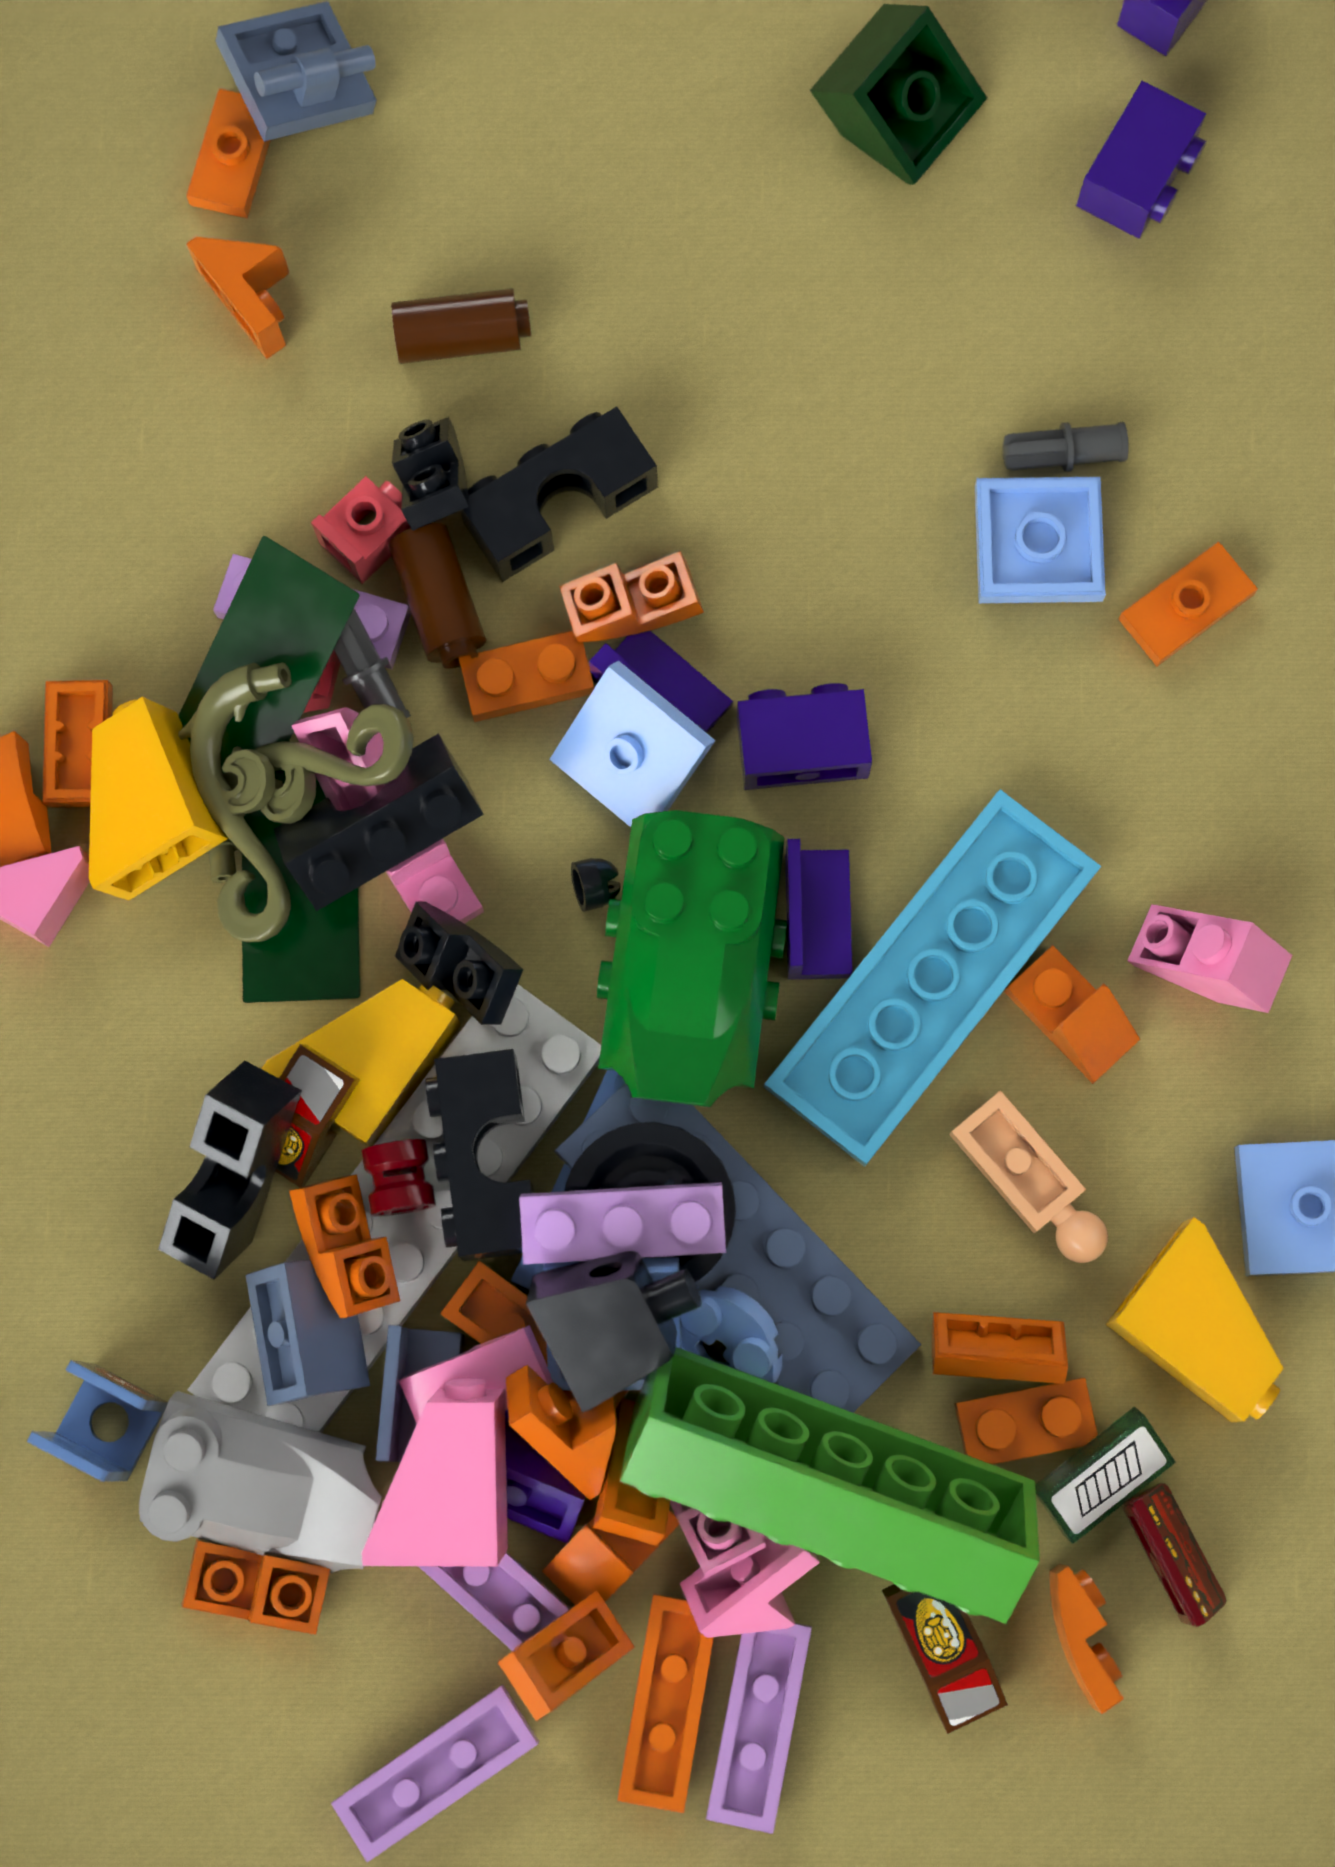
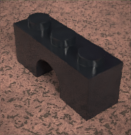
M617 406L603 415L600 412H594L580 419L571 428L570 435L552 446L541 444L526 452L519 459L517 467L499 478L491 475L473 484L468 489L469 507L461 510L463 522L501 581L504 582L554 551L551 529L541 515L542 509L549 499L565 491L583 493L597 504L607 519L658 488L657 465Z
M438 733L412 748V754L401 774L396 779L386 783L381 791L365 804L351 810L339 811L328 797L312 806L301 820L292 824L283 823L273 830L285 866L316 911L484 814L467 778Z
M513 1049L434 1059L437 1077L426 1078L425 1085L430 1117L441 1116L444 1142L433 1143V1153L438 1182L449 1181L452 1207L441 1208L446 1248L457 1246L458 1257L463 1261L522 1254L519 1197L521 1194L534 1193L533 1184L530 1179L514 1182L494 1181L485 1176L478 1165V1149L487 1133L501 1125L525 1122L516 1054Z
M243 1061L205 1094L190 1143V1148L205 1155V1158L192 1181L173 1199L158 1250L215 1280L252 1243L302 1090L247 1061Z

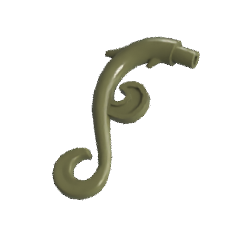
M283 662L265 667H260L256 663H250L222 675L210 686L200 701L195 714L178 733L181 740L191 738L190 757L192 773L200 796L211 817L267 882V905L264 911L258 914L250 912L245 905L244 894L246 888L255 879V875L250 871H237L229 877L220 892L217 902L218 916L222 925L234 938L244 942H263L277 935L288 920L291 911V895L275 860L241 815L263 809L272 799L276 784L274 767L269 758L257 750L245 749L234 751L226 758L222 766L224 773H234L238 777V785L232 790L224 778L221 769V745L226 726L233 716H235L236 722L242 721L246 708L251 702L263 700L267 692L287 688L291 685L290 670Z
M373 704L360 712L348 733L347 749L353 755H364L368 742L378 733L381 734L384 743L381 757L368 768L354 765L307 743L281 741L264 744L253 749L269 758L275 772L284 770L286 776L284 785L282 780L275 779L276 784L272 799L261 809V812L270 821L292 824L301 820L312 808L316 796L315 773L360 786L381 785L396 779L405 769L412 754L413 732L409 720L403 711L388 704ZM234 747L232 753L242 750L241 747ZM223 773L230 788L234 790L238 785L237 775L234 773ZM229 838L206 852V854H209L211 880L214 882H227L229 877L236 873L234 852L239 849Z

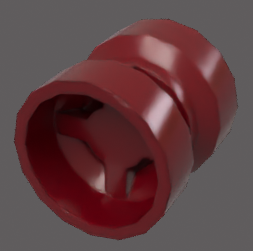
M425 1139L387 1142L361 1150L364 1170L372 1175L374 1189L368 1196L371 1216L401 1215L436 1206L434 1187L426 1181L424 1167L429 1161Z

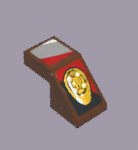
M304 1044L299 1045L279 1079L302 1090L275 1171L299 1188L306 1185L338 1134L330 1129L360 1081L353 1074Z
M895 1584L882 1589L901 1637L921 1674L947 1734L1008 1705L990 1659L968 1613L960 1610L954 1604L921 1592L905 1591Z

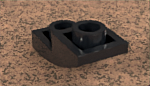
M447 417L435 423L428 419L421 420L405 428L399 434L398 439L393 442L392 465L403 484L401 510L413 531L469 507V495L463 459L450 418Z
M415 902L395 957L427 990L433 985L440 990H448L481 1025L502 1024L523 973V969L495 944L463 922L427 902Z

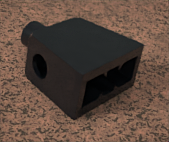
M634 1251L535 1274L532 1276L526 1301L529 1311L582 1412L593 1409L669 1362L675 1355L677 1329L673 1318L700 1308L702 1305L698 1288L687 1269L653 1281L640 1254Z

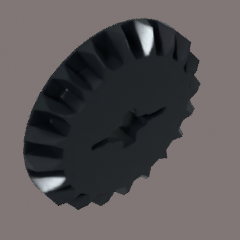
M652 1121L626 1124L609 1131L596 1139L580 1155L571 1169L564 1191L664 1186L669 1179H673V1185L722 1182L726 1248L731 1239L735 1223L734 1188L723 1161L716 1156L704 1140L690 1134L682 1127ZM723 1253L644 1258H679V1271L687 1269L694 1281L697 1282L713 1269Z

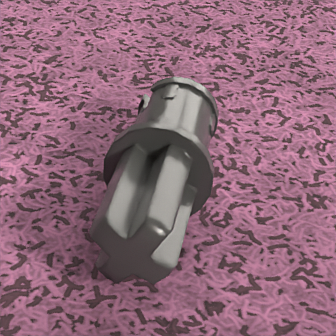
M1065 422L1061 423L1060 429L1011 433L1004 436L1003 460L1006 469L1009 470L1062 466L1064 472L1072 471L1073 466L1078 464L1109 461L1126 462L1129 450L1128 433L1124 422L1071 428L1070 423Z
M353 609L334 648V652L347 675L342 679L344 685L352 684L364 709L373 704H388L403 711L407 718L410 717L411 714L408 709L406 710L385 668L390 663L388 658H380L356 610Z

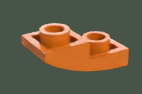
M681 551L625 574L622 573L617 563H614L559 586L574 636L578 642L601 641L639 634L704 613L689 566Z
M15 731L0 737V867L52 853L48 809L42 803V800L33 793L29 743Z
M357 1174L341 1176L289 1190L296 1220L310 1261L340 1318H348L399 1302L400 1297L387 1237L371 1238Z
M196 1539L181 1606L182 1608L246 1619L250 1623L316 1635L330 1569L267 1554L262 1556L211 1541Z
M1059 1564L1049 1571L1052 1610L1059 1640L1072 1673L1090 1706L1103 1714L1124 1699L1114 1682L1123 1677L1118 1666L1100 1642L1091 1648L1086 1642L1087 1638L1108 1625L1098 1611L1100 1607L1106 1604V1601L1084 1569L1074 1575L1069 1566Z

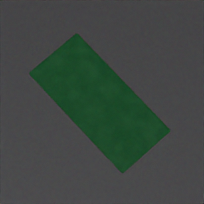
M267 536L261 538L178 715L184 727L197 711L200 701L210 686L222 675L240 666L256 663L260 667H265L282 662L288 666L291 673V685L289 687L267 692L263 700L251 702L248 705L242 721L236 722L235 716H233L226 726L220 753L221 769L226 758L231 755L233 748L236 746L245 750L255 749L264 744L290 741L294 733L291 725L300 720L360 597L359 593Z
M276 771L275 779L282 780L283 785L286 780L285 771ZM317 778L316 796L312 806L326 799ZM261 809L245 814L244 819L273 857L285 879L291 895V911L287 922L277 935L263 942L242 941L243 1002L359 998L358 888L316 911L284 864L273 830L283 823L270 821L261 812ZM242 853V870H248L255 875V879L246 888L244 894L245 905L250 912L258 914L264 911L267 905V882Z

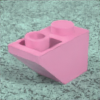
M1151 904L1127 961L1139 969L1215 1002L1269 1013L1292 954L1252 922Z

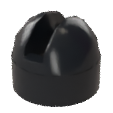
M589 858L571 863L572 884L576 899L583 912L604 907L609 904L610 899H615L619 894L621 884L616 881H610L617 877L619 872L610 861L601 858Z

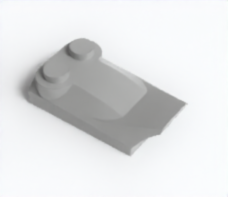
M176 1391L168 1401L153 1441L139 1500L140 1521L143 1522V1525L150 1533L165 1541L177 1542L193 1536L262 1556L267 1554L319 1565L330 1569L332 1574L340 1570L364 1568L362 1566V1551L376 1521L382 1496L372 1484L366 1470L363 1458L366 1446Z

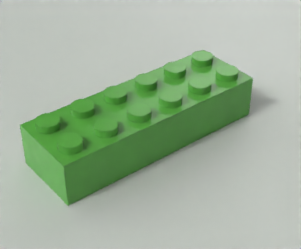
M678 1347L675 1348V1355L669 1362L646 1376L634 1403L620 1482L634 1486L648 1496L655 1498L664 1497L699 1510L713 1520L729 1521L764 1534L775 1543L794 1545L826 1557L840 1567L859 1569L889 1580L905 1591L921 1592L954 1604L968 1614L975 1616L983 1615L1005 1624L1008 1622L1040 1562L1035 1480Z

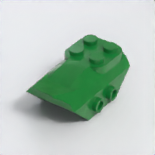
M680 810L645 813L632 819L621 900L610 899L607 911L605 937L616 938L613 962L601 960L597 984V998L607 1000L598 1069L616 1071L627 1084L632 1098L711 1107L723 1093L734 1086L754 1088L762 1019L775 1021L780 982L767 981L770 957L783 959L787 920L775 919L785 838L775 830L743 818Z

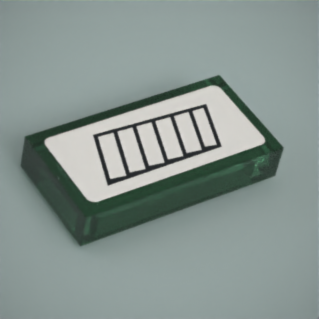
M1133 1407L1035 1485L1036 1496L1062 1534L1074 1544L1176 1462L1146 1416L1136 1407Z

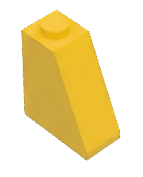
M143 696L121 704L114 710L113 716L92 728L89 881L94 890L128 901L228 839L211 817L200 796L192 773L190 743L188 738L181 740L178 735L183 726L177 712Z
M401 979L268 1059L261 1069L279 1078L299 1045L304 1044L359 1078L360 1081L333 1123L366 1146H373L420 1085L435 1063L434 1059H438L460 1027L461 1023L456 1014L450 1011L455 1001L434 985L427 990L421 984L417 989L404 979Z
M1195 1217L1182 1222L1105 1325L1231 1423L1245 1422L1249 1415L1258 1420L1269 1409L1280 1393L1281 1389L1274 1384V1381L1284 1368L1206 1226Z

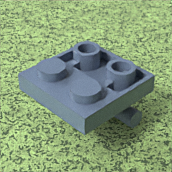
M328 1L218 26L215 42L263 141L373 114L377 100L363 72L375 68L374 53L369 45L351 49Z

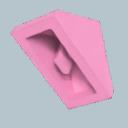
M80 846L0 867V919L50 947L90 882L89 855Z

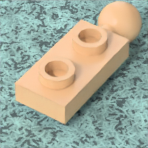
M1001 1090L951 1131L949 1135L1033 1233H1036L1051 1220L1057 1227L1055 1238L1058 1249L1067 1259L1077 1263L1091 1262L1104 1252L1108 1242V1232L1104 1222L1091 1212L1076 1211L1070 1204L1086 1190L1085 1187Z

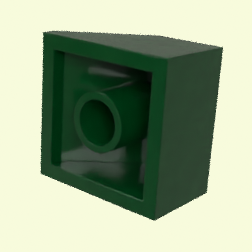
M883 4L810 89L841 136L904 182L913 185L917 183L988 99L929 6Z

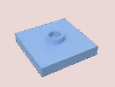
M1101 477L976 479L975 514L978 603L1103 602L1106 591Z
M618 660L608 666L549 760L631 827L632 819L642 814L663 812L670 809L716 740Z
M1335 1140L1245 1144L1234 1147L1245 1276L1335 1272Z

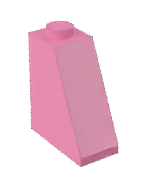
M454 1379L445 1382V1389H438L426 1402L362 1551V1566L498 1567L508 1550L504 1389H486V1381L482 1379Z

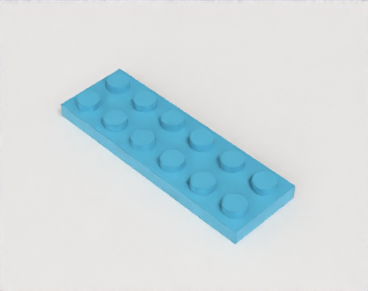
M999 789L764 1083V1088L865 1167L1101 868V865Z

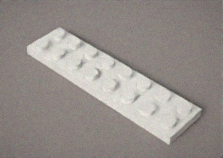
M519 984L516 987L501 1025H481L472 1016L440 1057L447 1058L513 1049L516 1054L525 1122L506 1124L494 1128L483 1138L478 1149V1165L481 1172L488 1178L498 1182H510L597 1067L601 1051V1044ZM435 1065L374 1145L399 1140L425 1139L429 1161L424 1167L426 1181L434 1187L436 1206L407 1214L373 1217L371 1216L368 1198L374 1189L372 1175L364 1170L363 1160L351 1174H357L371 1238L387 1237L400 1297L399 1302L358 1314L368 1371L386 1348L388 1325L402 1326L458 1252L457 1246L446 1248L442 1229L441 1208L452 1207L449 1181L438 1182L434 1162L433 1143L444 1142L441 1116L430 1117L425 1079L437 1077ZM303 1239L285 1262L310 1260ZM250 1307L188 1388V1391L200 1398L322 1433L354 1389L320 1394L290 1403L267 1406Z

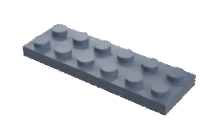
M623 1084L556 1148L554 1153L572 1169L585 1149L605 1133L626 1124L652 1121L682 1127L690 1134L704 1140L716 1156L723 1161L726 1172L733 1184L736 1217L726 1253H723L721 1259L710 1272L695 1282L696 1286H699L698 1291L704 1289L715 1291L719 1286H724L742 1291L756 1300L773 1319L778 1331L774 1341L778 1348V1358L782 1355V1369L775 1384L854 1413L921 1346V1343L693 1105L632 1098L627 1084ZM669 1179L664 1186L673 1185V1179Z

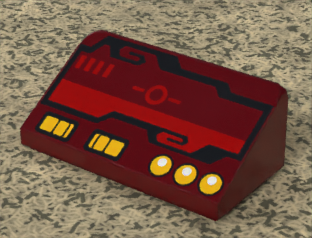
M1159 1483L1124 1501L1122 1508L1182 1623L1199 1627L1207 1623L1225 1605L1226 1597L1169 1487L1165 1483Z

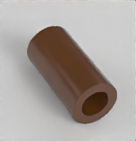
M513 288L391 303L395 343L400 364L521 350L520 338L531 336L527 299L515 300Z
M430 523L413 531L410 528L399 533L391 539L388 548L427 660L433 663H442L446 669L461 667L459 657L471 655V658L478 657L477 650L486 643V637L447 526L442 523Z

